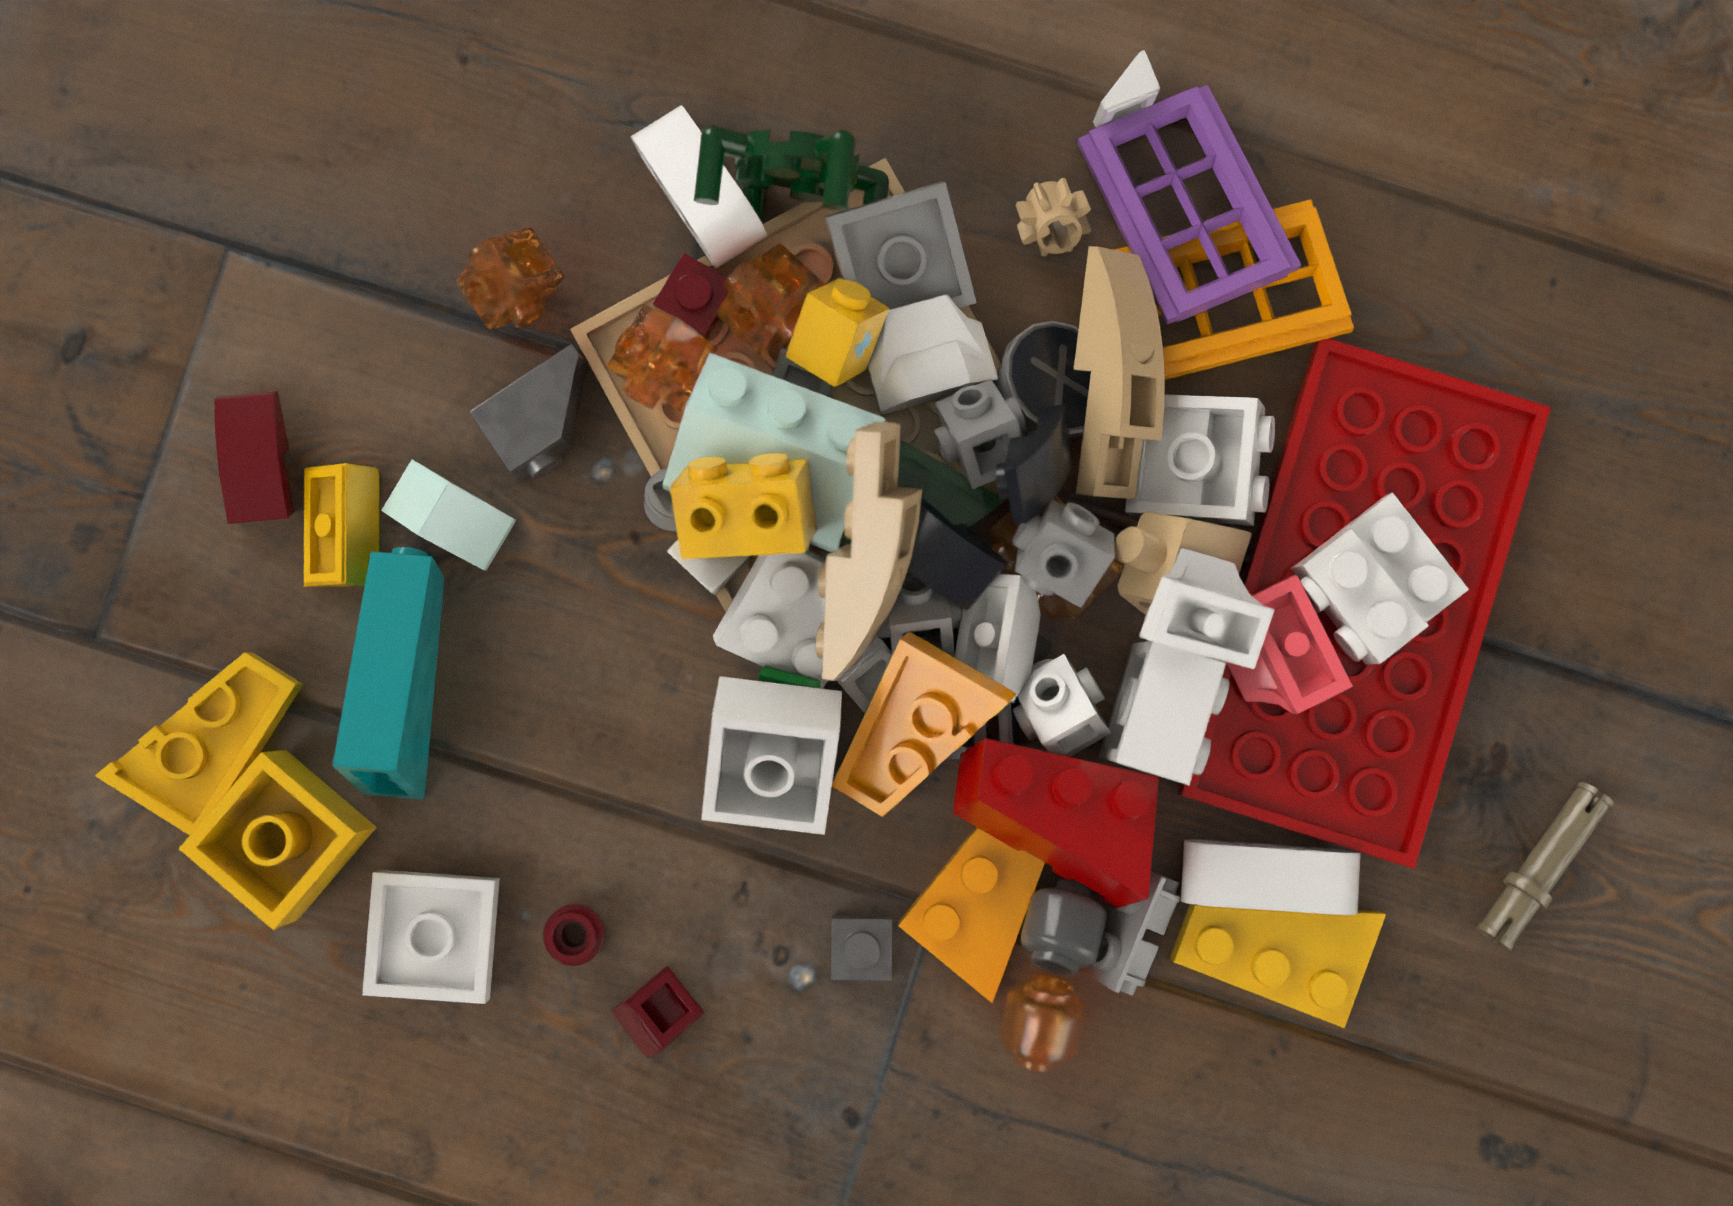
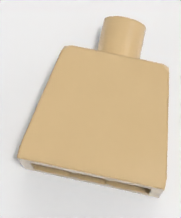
M1146 511L1140 516L1137 527L1125 528L1119 533L1114 543L1116 559L1125 564L1118 583L1119 595L1147 616L1161 579L1171 571L1181 547L1235 563L1239 573L1252 534L1248 531L1194 519Z

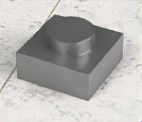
M832 916L831 980L892 981V916Z

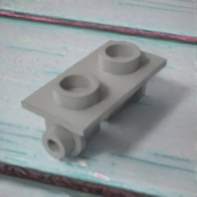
M1151 871L1147 900L1120 908L1110 906L1097 960L1092 966L1086 967L1083 972L1117 993L1122 991L1133 996L1137 986L1144 987L1145 979L1159 946L1142 939L1146 929L1162 935L1165 934L1177 902L1181 898V896L1176 894L1180 883Z

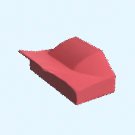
M1297 575L1290 576L1252 595L1262 605L1274 609V613L1255 669L1226 662L1246 702L1277 704L1292 714H1298L1353 687Z

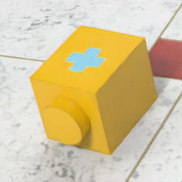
M838 278L810 291L806 295L785 357L831 386L837 387L867 369L889 307L872 298L866 287L851 280Z

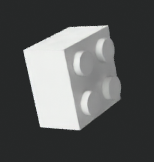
M1151 641L1134 643L1108 723L1111 734L1104 737L1098 757L1189 785L1192 774L1200 775L1209 756L1211 740L1204 738L1210 714L1218 715L1227 697L1229 680L1222 678L1226 663Z
M719 676L711 721L701 820L825 835L840 732L842 691Z

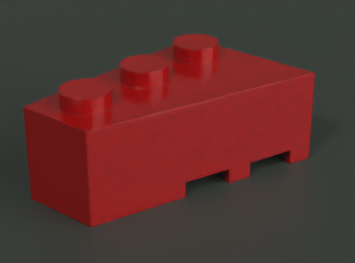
M986 738L960 754L953 814L1018 852L1024 850L1053 867V872L1067 880L1074 879L1102 895L1101 900L1115 908L1148 899L1159 783L1158 776Z

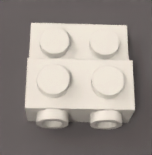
M1164 395L1161 441L1143 439L1136 498L1126 499L1125 512L1132 516H1141L1147 511L1213 524L1254 526L1255 512L1265 513L1268 506L1269 478L1268 476H1259L1261 452L1271 453L1275 437L1274 416H1264L1265 407L1258 398Z
M1393 493L1385 495L1291 568L1295 575L1298 576L1315 612L1320 613L1324 611L1338 628L1333 635L1342 650L1354 661L1358 662L1362 659L1366 665L1381 664L1429 626L1426 622L1469 590Z

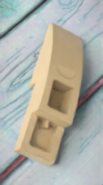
M1089 246L1074 361V370L1091 372L1076 494L1135 499L1143 439L1161 441L1165 371L1158 312L1150 281L1139 255L1098 246Z
M874 422L856 429L855 437L851 439L848 446L846 466L848 474L854 476L853 501L849 502L845 512L844 532L846 538L851 539V544H846L827 555L818 575V592L821 598H825L824 621L820 624L816 636V654L818 658L823 659L822 679L835 681L854 666L873 643L891 613L903 586L912 558L919 525L922 489L898 487L901 427L899 423Z

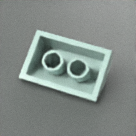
M709 352L687 402L663 481V489L670 491V486L684 468L688 466V463L704 457L725 458L726 464L750 463V459L766 453H784L788 455V460L808 459L817 532L810 544L834 552L838 549L844 534L846 508L849 502L853 501L854 476L848 474L846 466L849 443L855 437L856 429L874 422H885L886 418Z

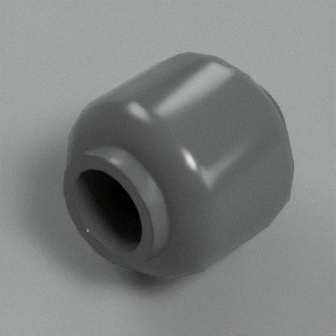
M1058 880L1056 887L1042 888L1032 894L1021 932V944L1031 954L1030 962L1034 966L1058 975L1075 976L1078 973V969L1090 967L1096 962L1106 925L1107 912L1099 902L1091 898L1092 889L1079 882Z

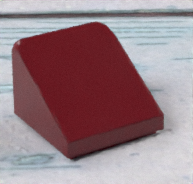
M668 966L612 1009L614 1017L641 1052L648 1058L662 1052L705 1014Z

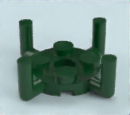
M708 126L701 134L693 199L697 203L705 205L719 204L724 155L735 158V181L737 184L744 186L743 194L762 224L764 221L767 189L771 188L772 185L790 188L789 196L793 199L804 202H823L822 207L835 211L848 210L850 192H853L855 189L864 191L862 205L888 197L889 178L887 174L878 169L859 165V154L854 156L855 138L847 130H838L826 136L790 130L789 141L769 142L770 130L741 133L718 126Z

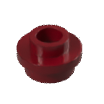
M569 904L559 908L548 918L544 927L543 940L548 953L556 961L568 966H578L591 961L600 952L605 940V927L600 916L590 907L582 904ZM577 923L584 928L586 937L582 944H572L567 940L565 929L568 924Z

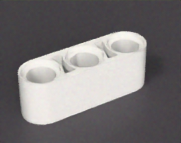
M681 105L630 138L649 171L716 269L768 236L753 207L724 165L719 204L705 205L693 200L702 133Z
M1187 839L1184 840L1181 902L1213 907L1355 915L1358 912L1360 852L1323 847Z

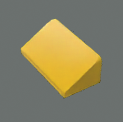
M349 463L304 468V587L365 586L371 552H379V470L375 467Z

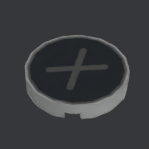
M1057 321L1032 324L1010 341L1003 352L1002 366L998 369L997 384L1004 400L1010 397L1016 399L1024 416L1028 431L1037 430L1041 407L1065 405L1070 439L1083 435L1091 372L1074 370L1078 328L1074 325Z

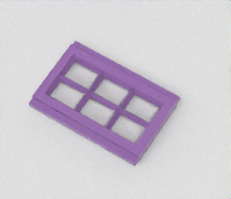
M1208 85L1200 88L1196 86L1092 129L1089 131V134L1078 138L1077 145L1130 252L1139 255L1150 281L1155 303L1166 325L1174 321L1179 322L1285 278L1289 273L1299 270L1301 263ZM1187 118L1206 157L1176 169L1157 129ZM1146 134L1166 174L1135 186L1116 146ZM1213 168L1233 210L1203 222L1182 180ZM1172 185L1192 227L1162 239L1141 197ZM1239 220L1260 262L1230 274L1209 233ZM1198 238L1219 279L1188 291L1168 250Z

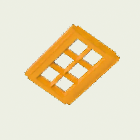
M1311 199L1273 209L1287 238L1300 237L1309 265L1300 267L1299 270L1289 273L1285 278L1253 290L1262 319L1260 322L1214 333L1207 310L1196 314L1195 318L1201 337L1163 346L1165 380L1340 336L1353 331L1352 314L1317 209L1313 206ZM1239 220L1209 233L1220 256L1240 251L1245 267L1257 263L1253 246ZM1195 238L1168 250L1175 266L1180 267L1188 291L1199 287L1192 263L1209 259L1198 238ZM1128 246L1115 249L1117 251L1131 253ZM1313 276L1322 306L1275 317L1266 288ZM1157 307L1158 315H1161V313H1160V311H1159V309H1158V307Z

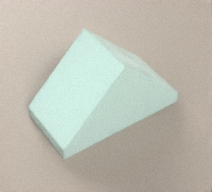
M413 459L381 510L418 536L487 571L516 522V519Z

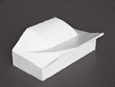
M948 294L889 310L867 366L880 415L946 398L964 387L977 385L989 379H992L994 384L998 381L982 322L968 318L955 305Z
M1181 547L1171 571L1161 579L1139 636L1153 643L1255 669L1274 609L1262 605L1249 594L1240 579L1235 563Z
M999 574L969 610L962 609L954 658L1017 693L1010 702H1014L1031 676L1041 617L1036 591L1023 581L1021 575Z

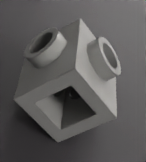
M989 379L977 385L964 387L955 394L934 402L942 427L933 430L939 451L946 464L954 461L958 463L972 489L996 480L997 463H1005L1010 438L1022 437L1021 433L1027 431L1024 416L1016 399L1010 397L1004 400L992 379Z
M1052 500L1039 515H1036L1026 524H1020L1012 541V545L1018 547L1015 572L1021 574L1023 581L1029 587L1044 595L1055 593L1080 608L1115 558L1114 533L1101 527L1098 519L1090 511L1075 503H1067L1064 506Z
M908 572L891 613L877 637L878 639L890 638L892 655L899 640L905 634L911 632L954 657L953 629L960 627L961 607L934 591Z

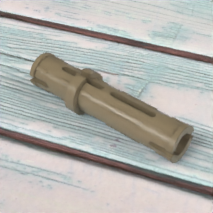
M1578 782L1575 791L1518 872L1511 871L1503 880L1506 886L1505 890L1483 921L1476 926V930L1486 938L1490 935L1493 937L1491 942L1510 952L1514 947L1513 944L1538 909L1546 910L1553 900L1549 893L1606 812L1613 807L1614 802L1605 793L1598 798L1595 795L1599 789L1590 784Z

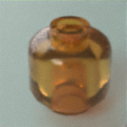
M1032 974L1027 977L1026 981L1011 987L1008 993L999 1033L1000 1040L1004 1048L1016 1057V1061L1020 1066L1036 1072L1048 1071L1052 1066L1063 1065L1074 1058L1084 1020L1085 1006L1080 997L1074 993L1073 986L1066 980L1049 974Z

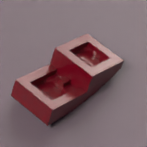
M278 391L216 397L214 399L215 438L227 523L288 519L294 513L283 458V454L289 450V444Z

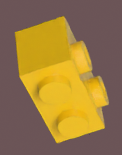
M766 453L750 459V463L726 464L725 458L704 457L688 463V466L684 468L670 486L681 559L806 553L817 532L808 459L788 460V455L784 453Z

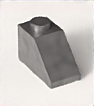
M572 344L470 411L508 470L520 479L525 478L529 474L532 479L546 475L561 464L563 459L560 454L572 445L588 367L583 357Z

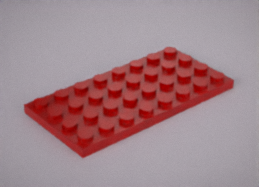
M1328 338L1314 342L1270 486L1267 510L1265 513H1262L1242 578V582L1249 594L1252 596L1290 576H1294L1295 573L1291 570L1292 567L1390 493L1397 497L1469 590L1426 622L1429 625L1426 629L1381 664L1366 665L1362 659L1358 662L1351 659L1334 638L1333 633L1338 628L1324 611L1316 612L1353 687L1298 714H1292L1277 704L1246 702L1226 664L1222 678L1229 680L1227 697L1218 715L1210 714L1204 738L1211 740L1206 765L1200 775L1192 774L1189 785L1180 783L1178 795L1415 869L1551 407Z

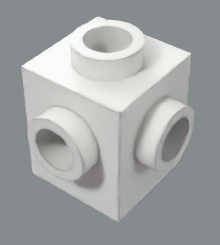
M1065 654L1056 659L1039 661L1032 666L1031 676L1017 696L1021 704L1012 709L1019 725L1030 741L1039 737L1042 745L1048 752L1070 757L1111 734L1096 706L1105 697L1087 667L1077 672Z

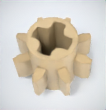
M1061 178L1058 182L1048 181L1041 184L1036 182L1034 183V188L1027 195L1026 201H1018L1016 203L1021 219L1017 225L1021 240L1024 245L1037 241L1041 256L1046 257L1048 253L1060 254L1067 251L1071 252L1080 241L1082 234H1089L1091 232L1086 217L1091 208L1083 190L1071 194L1066 178Z

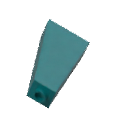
M396 547L392 549L391 553L371 552L332 765L364 795L424 800L445 577L433 557L416 548Z

